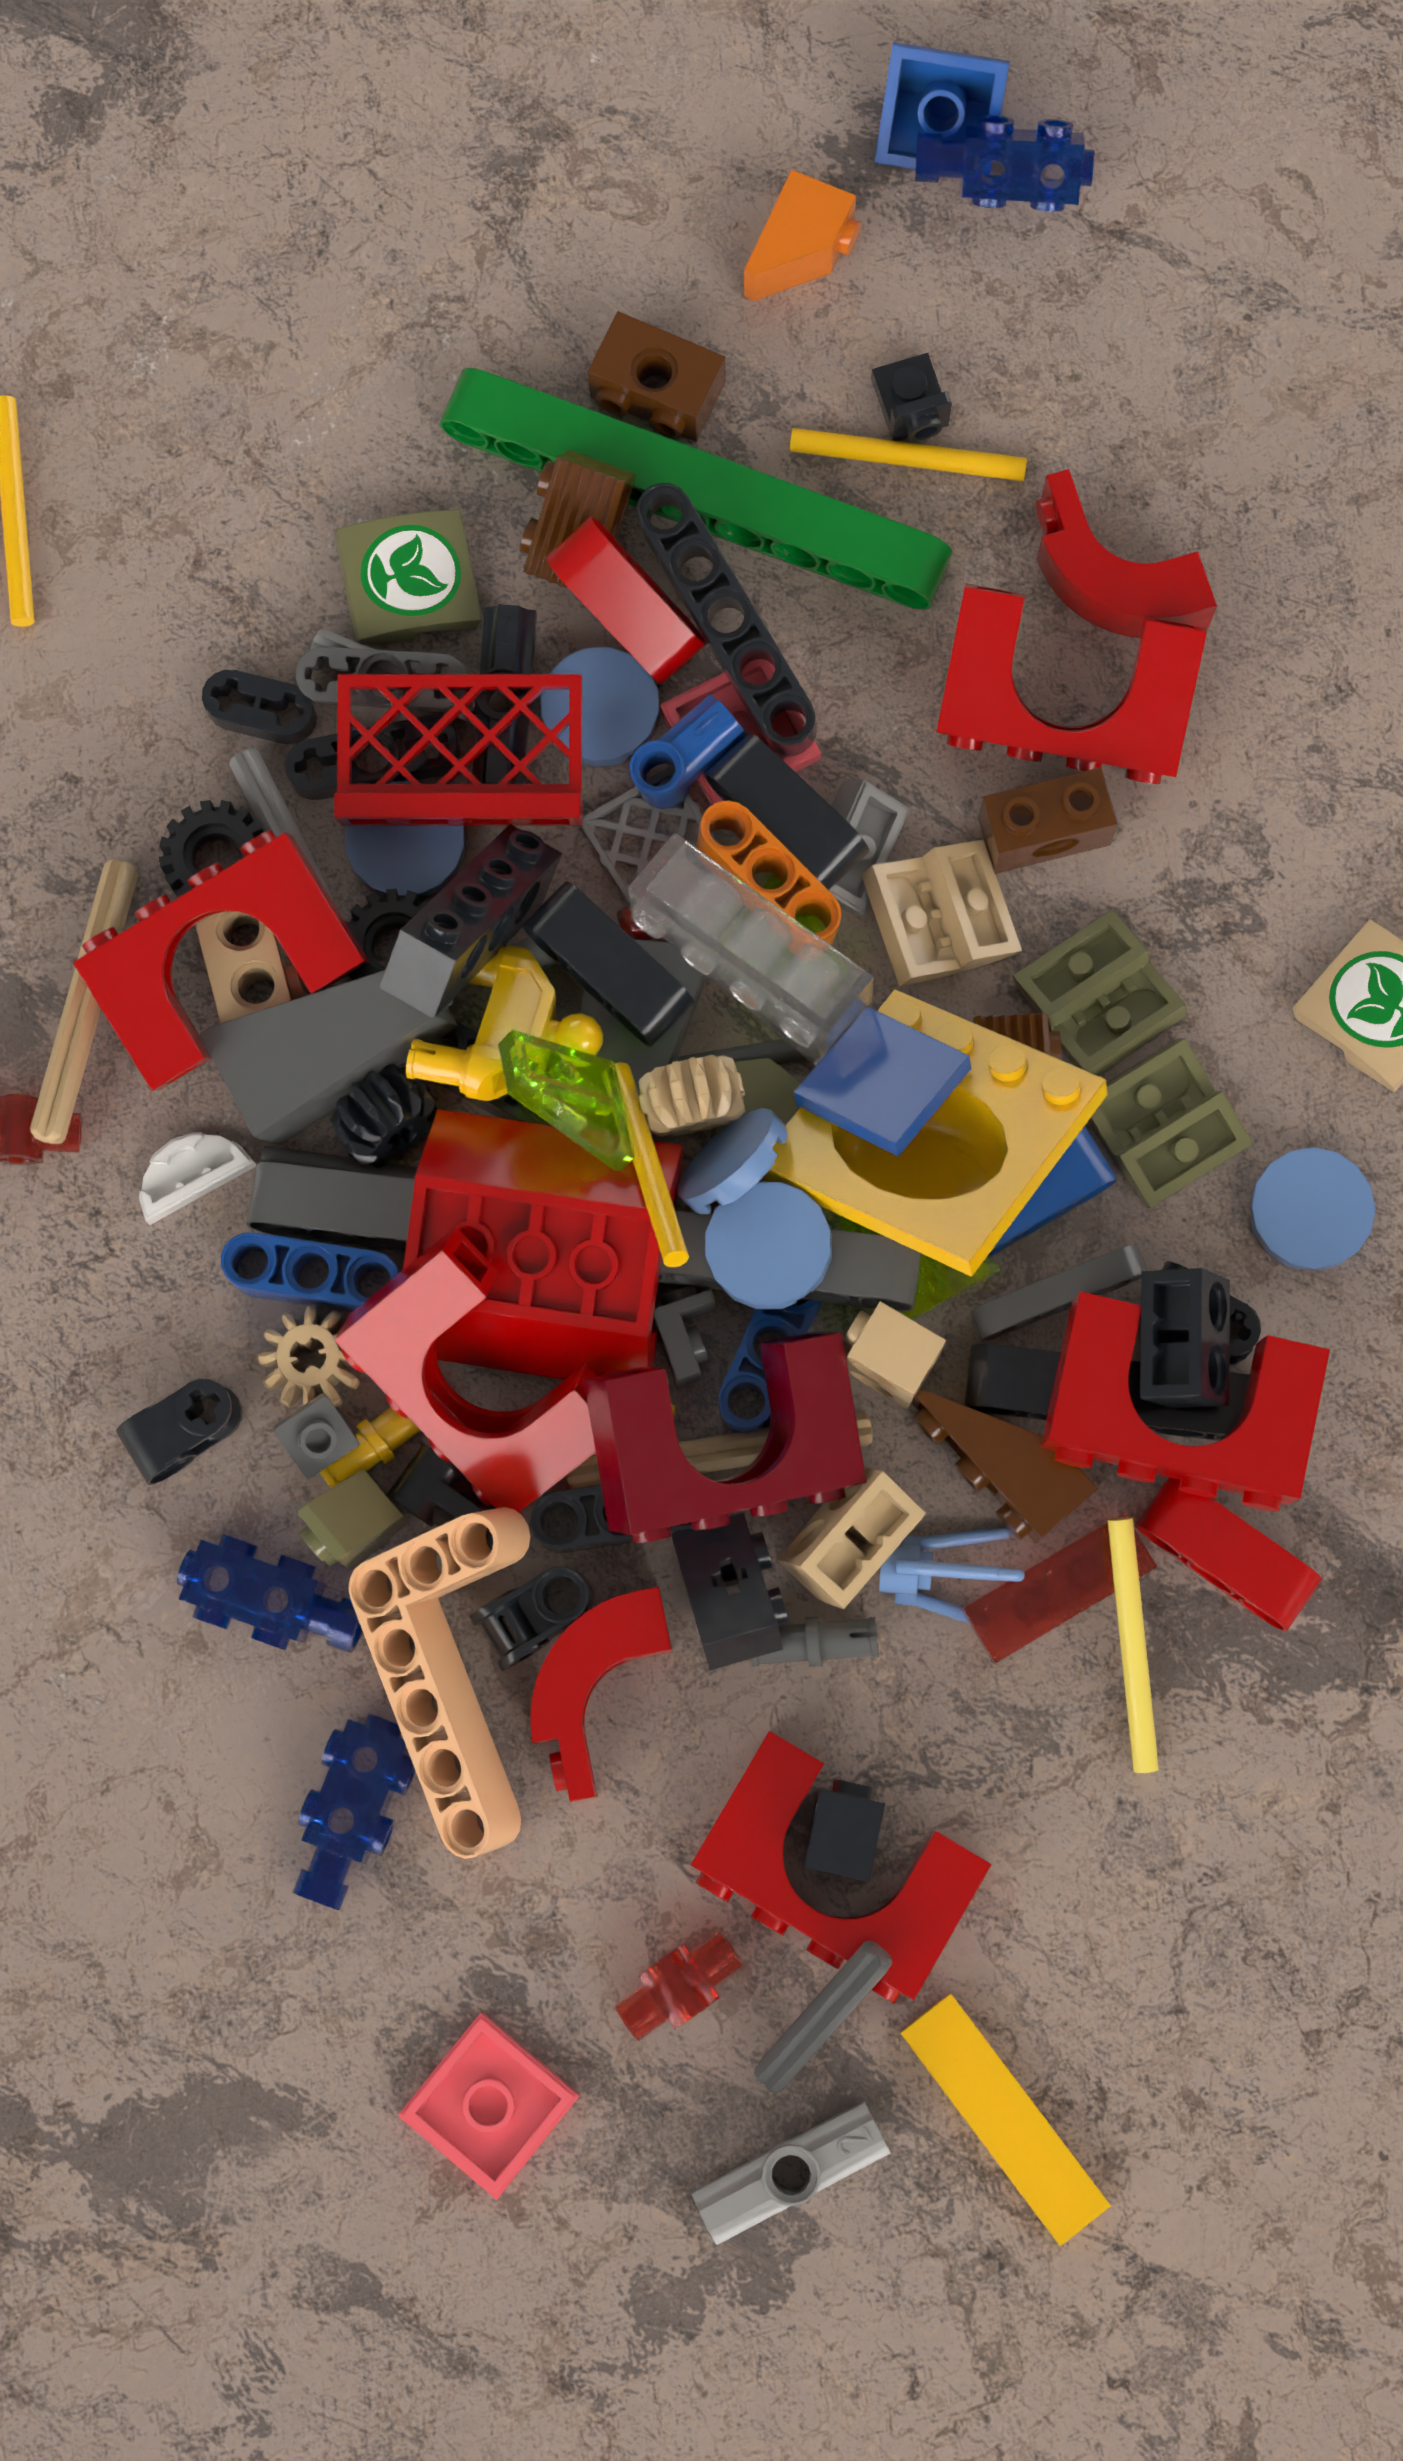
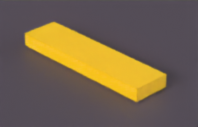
M950 1992L899 2031L1059 2246H1062L1111 2207Z

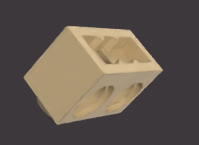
M223 912L209 916L195 925L220 1023L306 996L302 979L294 965L286 966L281 944L270 929L256 918L241 912ZM254 924L260 927L257 938L251 944L235 946L230 943L233 932L239 926ZM261 980L274 983V991L265 1002L252 1004L245 1001L246 991L253 983Z
M880 1301L872 1315L862 1310L859 1312L843 1339L849 1376L908 1410L915 1395L919 1392L937 1362L946 1340Z
M864 1467L867 1483L845 1487V1498L824 1503L776 1558L818 1601L845 1609L926 1515L881 1470Z

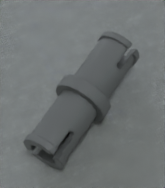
M819 1616L806 1617L805 1624L780 1626L778 1629L783 1650L752 1658L751 1662L752 1667L760 1664L808 1661L809 1667L823 1666V1660L879 1657L876 1617L820 1622Z

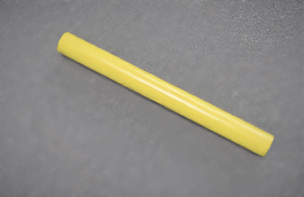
M1116 1517L1108 1519L1107 1522L1133 1771L1135 1773H1149L1158 1771L1159 1765L1133 1517Z

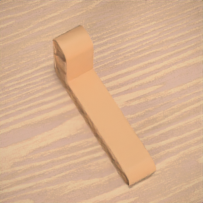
M506 1507L462 1515L361 1563L354 1569L348 1588L351 1602L441 1839L451 1853L464 1859L477 1857L504 1847L514 1841L520 1831L521 1815L438 1598L516 1563L524 1557L530 1543L528 1524L521 1514L514 1509ZM487 1528L490 1530L493 1537L492 1550L488 1546L486 1540ZM437 1552L442 1560V1573L436 1563ZM387 1577H389L392 1584V1595L388 1590ZM410 1635H411V1637H412V1639H413V1641H414L415 1654L413 1653V1651H412L411 1648H410V1643H409V1637H410ZM432 1694L437 1701L438 1713H436L432 1705ZM455 1755L460 1761L461 1773H459L455 1766ZM477 1814L483 1821L484 1833H482L478 1826Z

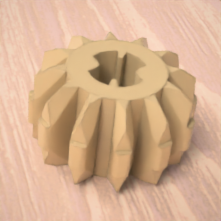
M711 1054L700 1058L692 1057L688 1060L673 1061L672 1064L655 1067L652 1072L646 1073L639 1080V1102L642 1113L646 1117L650 1132L660 1137L668 1135L675 1137L682 1134L691 1135L699 1131L711 1130L714 1127L729 1124L745 1112L743 1099L745 1091L741 1074L737 1072L733 1058L724 1055L715 1056Z
M312 1305L306 1307L304 1324L299 1325L296 1318L289 1311L283 1313L281 1319L289 1331L282 1336L275 1330L267 1329L263 1335L271 1345L277 1347V1351L258 1354V1363L261 1366L277 1368L263 1380L265 1387L272 1391L285 1386L280 1402L288 1408L296 1404L302 1394L304 1405L321 1393L326 1394L335 1407L341 1405L342 1398L334 1387L341 1382L346 1387L355 1390L360 1384V1381L352 1373L345 1371L346 1367L352 1366L343 1356L341 1347L334 1341L341 1328L343 1317L340 1313L332 1311L320 1325L319 1311ZM318 1346L325 1347L319 1350V1353L325 1359L324 1365L320 1369L315 1366H309L305 1373L299 1372L305 1368L298 1359L303 1350L314 1353Z

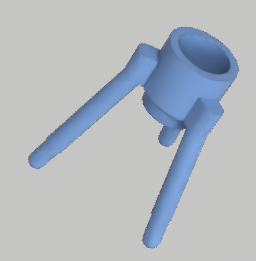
M1007 1527L984 1528L930 1536L908 1535L881 1566L879 1592L895 1593L894 1604L917 1606L961 1622L985 1628L989 1625L987 1616L918 1592V1589L930 1590L932 1576L1020 1582L1024 1579L1025 1573L1021 1569L997 1566L933 1562V1552L922 1551L1008 1539L1012 1532Z

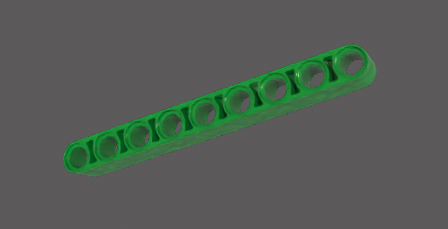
M462 369L439 423L440 428L458 442L541 473L549 460L556 462L557 456L568 450L636 474V480L632 486L628 505L636 508L642 493L650 486L659 483H671L680 487L686 493L712 536L912 609L926 610L932 606L952 556L951 547L940 538L480 369ZM673 506L661 507L653 513L679 523L682 517V512Z

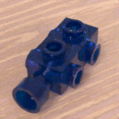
M987 115L979 118L978 126H966L965 141L942 140V134L918 132L915 182L938 183L939 177L961 178V198H972V204L976 206L1001 208L1006 206L1007 200L1030 202V207L1035 210L1058 212L1065 209V204L1079 205L1081 186L1091 187L1095 151L1085 149L1084 134L1073 132V123L1069 121L1044 119L1038 121L1037 130L1014 129V120L1012 118ZM989 161H998L1005 169L999 176L984 175L982 168ZM1055 164L1060 166L1064 172L1060 179H1046L1041 176L1042 170L1048 165Z
M222 1534L219 1545L200 1540L196 1551L190 1549L186 1553L178 1572L177 1585L183 1587L179 1600L196 1605L192 1615L193 1618L227 1630L232 1618L254 1626L250 1638L283 1650L287 1649L290 1639L305 1643L309 1632L326 1637V1643L329 1646L349 1653L355 1650L363 1631L351 1599L343 1597L339 1602L322 1596L326 1583L312 1579L316 1566L282 1554L277 1566L254 1558L258 1546ZM224 1568L229 1575V1582L223 1590L215 1592L209 1585L211 1576L215 1569ZM281 1588L287 1593L288 1603L282 1611L273 1612L268 1607L267 1600L273 1590Z
M368 1713L364 1725L348 1719L344 1731L333 1730L321 1760V1765L329 1767L320 1791L314 1789L309 1791L298 1819V1825L306 1828L301 1841L317 1847L308 1870L301 1868L292 1893L340 1911L349 1888L348 1885L343 1883L352 1860L367 1865L371 1853L379 1856L383 1855L395 1825L394 1819L385 1816L394 1792L405 1796L416 1771L411 1757L408 1756L409 1752L405 1741L400 1738L401 1731L398 1724ZM365 1748L373 1749L378 1758L375 1768L369 1772H360L355 1765L357 1753ZM348 1809L353 1814L354 1824L348 1832L339 1834L332 1827V1817L336 1811Z

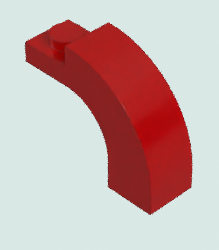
M1070 469L1046 475L1041 499L1036 500L1038 520L1045 536L1041 537L1037 561L1050 587L1072 611L1097 627L1135 638H1140L1144 616L1204 628L1209 627L1217 604L1198 551L1157 563H1136L1119 558L1105 549L1091 532Z
M659 1587L616 1596L585 1612L561 1634L541 1666L531 1703L530 1726L532 1743L541 1744L558 1740L560 1752L549 1754L551 1771L556 1792L568 1790L570 1802L598 1797L585 1732L586 1708L596 1685L607 1673L626 1662L672 1653Z

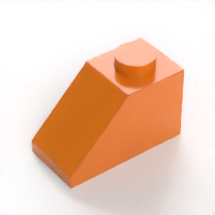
M791 169L744 269V297L757 301L831 274L840 253L849 256L860 233L861 222L855 220L856 195Z

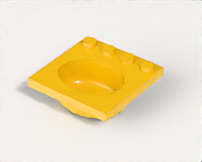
M894 989L878 1009V1012L969 1055L971 1070L899 1157L800 1107L786 1125L788 1133L786 1143L779 1144L776 1141L772 1147L778 1156L774 1160V1165L761 1179L768 1182H782L803 1190L819 1206L972 1277L1106 1098V1079Z

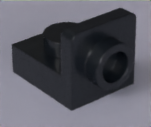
M928 353L872 369L871 381L892 440L899 441L909 438L911 441H922L937 435L943 427L949 426L952 402L949 393L941 391Z

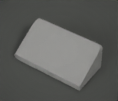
M863 779L842 783L832 803V807L860 834L868 845L869 853L829 890L840 904L841 909L859 916H864L870 903L861 874L872 865L887 863L910 810L903 803Z

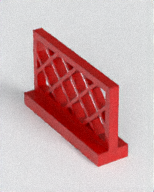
M338 674L337 793H334V818L341 826H508L509 824L514 826H583L582 674ZM352 690H378L393 706L367 730L352 715ZM389 690L408 691L398 700ZM423 690H439L454 706L428 730L406 707ZM450 690L469 691L459 700ZM483 690H500L515 706L489 730L467 706ZM511 690L530 691L520 700ZM544 690H569V713L552 730L528 708ZM401 713L423 737L398 761L375 737ZM462 713L484 737L459 761L436 737ZM523 713L545 737L520 761L497 737ZM352 725L362 735V737L353 746ZM568 726L569 748L558 738ZM370 743L393 767L376 784H352V760ZM431 743L454 767L437 784H421L406 767ZM492 743L515 767L498 784H482L467 767ZM553 743L569 759V784H543L527 767ZM461 773L471 784L450 783ZM522 773L532 784L511 783ZM401 774L410 784L390 783Z

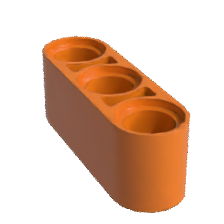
M729 800L717 802L708 807L702 815L695 846L697 857L701 864L789 953L797 958L806 960L816 959L827 953L833 944L842 916L840 904L834 895L746 807ZM720 829L730 830L737 835L740 842L732 846L720 845L713 840L710 833ZM759 872H770L779 877L783 885L777 889H765L755 882L753 876ZM807 914L816 916L822 921L825 929L817 933L806 932L799 927L796 918Z

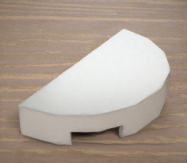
M192 1132L171 1139L152 1155L149 1161L151 1164L143 1177L139 1201L145 1221L151 1225L255 1168L257 1165L238 1143L220 1135Z

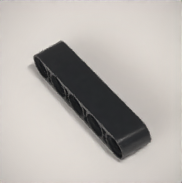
M659 483L650 486L642 493L637 503V516L645 540L766 743L773 751L782 755L795 756L805 752L813 744L817 733L816 715L811 701L689 497L680 487L671 483ZM664 506H673L682 512L679 523L669 529H659L650 523L653 513ZM694 557H704L710 560L713 568L705 579L690 581L681 575L684 563ZM724 608H734L744 615L741 626L730 633H721L711 626L714 615ZM755 659H764L775 667L772 678L761 685H752L742 678L744 667ZM787 710L799 712L806 719L803 730L798 735L792 737H783L772 728L775 717Z
M993 1344L971 1345L964 1406L987 1414L1046 1420L1061 1352ZM1131 1360L1128 1375L1131 1401L1141 1420L1154 1433L1220 1441L1234 1428L1242 1412L1250 1374L1229 1372V1406L1168 1408L1140 1398L1141 1361Z

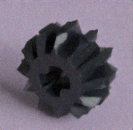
M392 1064L386 1066L380 1073L370 1071L367 1078L360 1083H352L353 1089L349 1094L338 1099L336 1103L338 1109L334 1111L330 1119L335 1128L336 1135L341 1140L340 1144L349 1156L354 1157L361 1166L373 1164L378 1168L384 1166L393 1158L397 1161L401 1160L405 1152L418 1148L417 1143L421 1138L429 1135L438 1108L434 1097L430 1093L431 1089L423 1079L407 1078L406 1067L399 1068Z

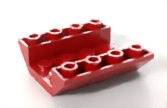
M438 1109L415 1175L403 1270L453 1228L457 1227L499 1271V1274L487 1297L437 1338V1360L563 1380L585 1363L597 1376L638 1367H653L658 1330L652 1329L662 1256L626 1137ZM653 1140L673 1207H676L677 1187L684 1145Z

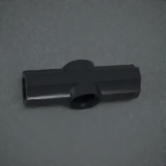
M504 604L485 607L480 674H533L537 624L536 610L526 609L519 605ZM483 690L476 697V717L489 730L509 712L494 711L488 706L491 696L498 690ZM530 690L515 691L520 694L521 700ZM531 703V704L528 706V708H529L532 712H533V703ZM521 713L497 737L520 761L527 755L529 719ZM477 728L475 729L474 746L484 737ZM491 743L473 761L472 774L482 784H498L515 766ZM521 773L511 784H525V776Z

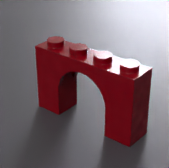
M815 1331L760 1343L771 1411L768 1437L759 1455L747 1468L734 1476L721 1480H711L702 1475L689 1463L681 1450L676 1434L665 1368L638 1367L584 1378L609 1531L632 1535L633 1543L653 1542L669 1538L671 1536V1526L691 1522L693 1530L721 1527L730 1523L729 1513L750 1509V1514L753 1517L774 1515L789 1510L787 1500L808 1496V1502L811 1504L832 1502L846 1497L845 1487L867 1483L842 1332Z

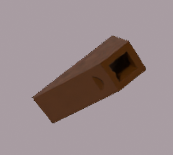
M923 1389L915 1395L912 1404L919 1411L913 1416L915 1423L934 1444L938 1445L943 1440L948 1443L960 1457L954 1464L957 1471L978 1493L985 1487L1002 1505L996 1511V1514L1019 1540H1022L1028 1534L1035 1543H1038L1098 1490L1095 1484L1079 1467L1057 1462L1054 1460L1056 1451L1041 1448L1042 1435Z

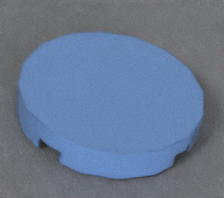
M611 647L584 648L565 657L549 673L582 674V764L590 767L616 766L627 761L628 757L633 755L638 747L652 740L660 719L658 688L652 676L631 654ZM544 690L541 693L542 722L552 730L569 713V690ZM569 726L558 736L568 748Z
M392 781L390 784L410 783L408 781ZM346 826L345 852L357 878L373 893L375 892L377 895L386 897V889H397L398 894L401 896H406V892L409 890L416 892L419 898L424 895L429 897L440 892L458 874L466 853L464 826Z
M765 1108L748 1112L731 1122L695 1155L683 1172L677 1187L679 1197L693 1212L699 1214L711 1213L712 1207L709 1204L715 1200L722 1207L738 1200L754 1187L774 1165V1160L778 1154L772 1147L776 1141L779 1144L786 1143L788 1135L786 1125L772 1110Z
M1316 1147L1289 1151L1270 1163L1253 1186L1250 1200V1220L1253 1234L1265 1252L1284 1266L1298 1270L1320 1271L1332 1269L1354 1256L1372 1231L1376 1211L1371 1185L1358 1166L1338 1152Z
M758 1182L735 1202L728 1203L723 1207L719 1205L715 1209L705 1232V1257L716 1282L735 1301L755 1309H783L797 1303V1300L805 1297L810 1291L812 1293L823 1282L832 1260V1233L821 1207L803 1190L782 1182Z

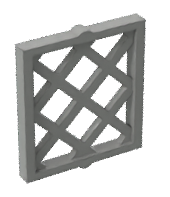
M670 766L646 780V783L652 786H662L672 779L675 771ZM635 786L583 816V826H580L599 856L600 865L607 869L628 905L701 864L696 854L677 865L681 848L696 851V842L684 839L688 821H695L700 827L702 819L699 805L693 802L689 794L683 800L685 802L684 809L676 807L659 809L650 806L642 799H638L641 795ZM623 806L619 823L601 819ZM631 806L652 811L647 830L626 825ZM660 813L681 818L676 837L655 832ZM595 827L616 832L611 851L604 850L593 834ZM713 832L710 833L713 840L719 844ZM624 834L645 839L640 858L619 853ZM653 841L674 846L669 865L648 860ZM616 862L637 867L632 886L623 883L615 869ZM645 869L663 873L641 886Z

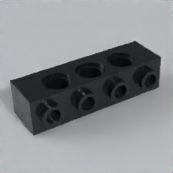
M509 824L400 929L379 988L434 1019L499 952V949L504 947L518 933L522 925L542 905L562 853L545 844L536 834Z

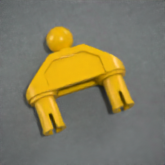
M507 945V947H501L499 952L469 982V984L492 988L475 1044L469 1045L467 1050L414 1039L411 1043V1049L414 1050H409L406 1076L410 1079L418 1078L459 1086L460 1093L465 1094L467 1098L489 1101L511 1092L541 1074L550 1045L556 1046L564 1058L573 1062H585L595 1057L603 1044V1032L593 1017L583 1013L571 1014L561 1021H557L555 990L538 961L527 948Z

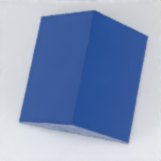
M893 42L874 163L989 182L1010 61Z

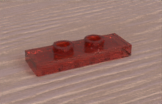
M1124 1512L1123 1514H1121V1515H1119V1516H1117V1517H1127V1516H1126V1514H1125V1512ZM1108 1522L1026 1570L1022 1581H1008L961 1609L993 1664L1115 1593ZM1134 1529L1140 1578L1157 1568V1565Z

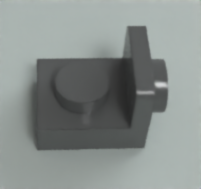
M689 1286L662 1296L660 1298L662 1306L654 1309L653 1322L656 1330H658V1336L677 1388L700 1381L701 1371L698 1364L708 1361L697 1326L685 1329L683 1321L715 1310V1299L711 1290L697 1293L695 1286Z
M326 1394L318 1395L274 1426L276 1436L307 1480L360 1445L350 1424Z

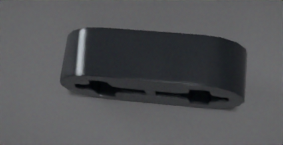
M223 670L207 679L202 689V701L209 718L216 726L228 731L281 744L294 745L307 739L316 726L317 715L311 699L305 696L299 687L294 684L238 670ZM232 688H238L242 700L254 705L250 707L242 704H233L230 712H224L217 698L218 696H228ZM289 702H294L302 717L301 719L291 718L288 726H281L277 714L265 710L267 707L284 711L288 707Z

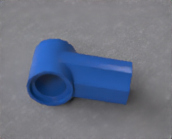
M710 693L660 739L647 742L638 747L631 757L629 765L630 776L641 797L650 806L659 809L673 808L683 802L689 793L690 786L746 734L745 730L730 711ZM660 764H668L675 768L674 776L668 783L662 786H652L646 783L647 774L653 767Z

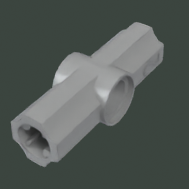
M862 2101L790 2140L777 2142L766 2153L693 2190L691 2195L715 2244L718 2245L790 2206L794 2207L806 2203L815 2193L891 2153L865 2101ZM788 2155L802 2158L810 2169L807 2181L800 2188L793 2190L780 2187L772 2176V2169L775 2163Z

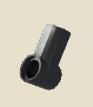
M425 1444L420 1447L386 1494L430 1527L434 1524L439 1527L462 1515L496 1509L493 1505L484 1504L477 1497L471 1483L466 1480L467 1478L452 1462L449 1463L442 1460L432 1448ZM487 1528L486 1540L488 1546L492 1550L493 1537L490 1530Z

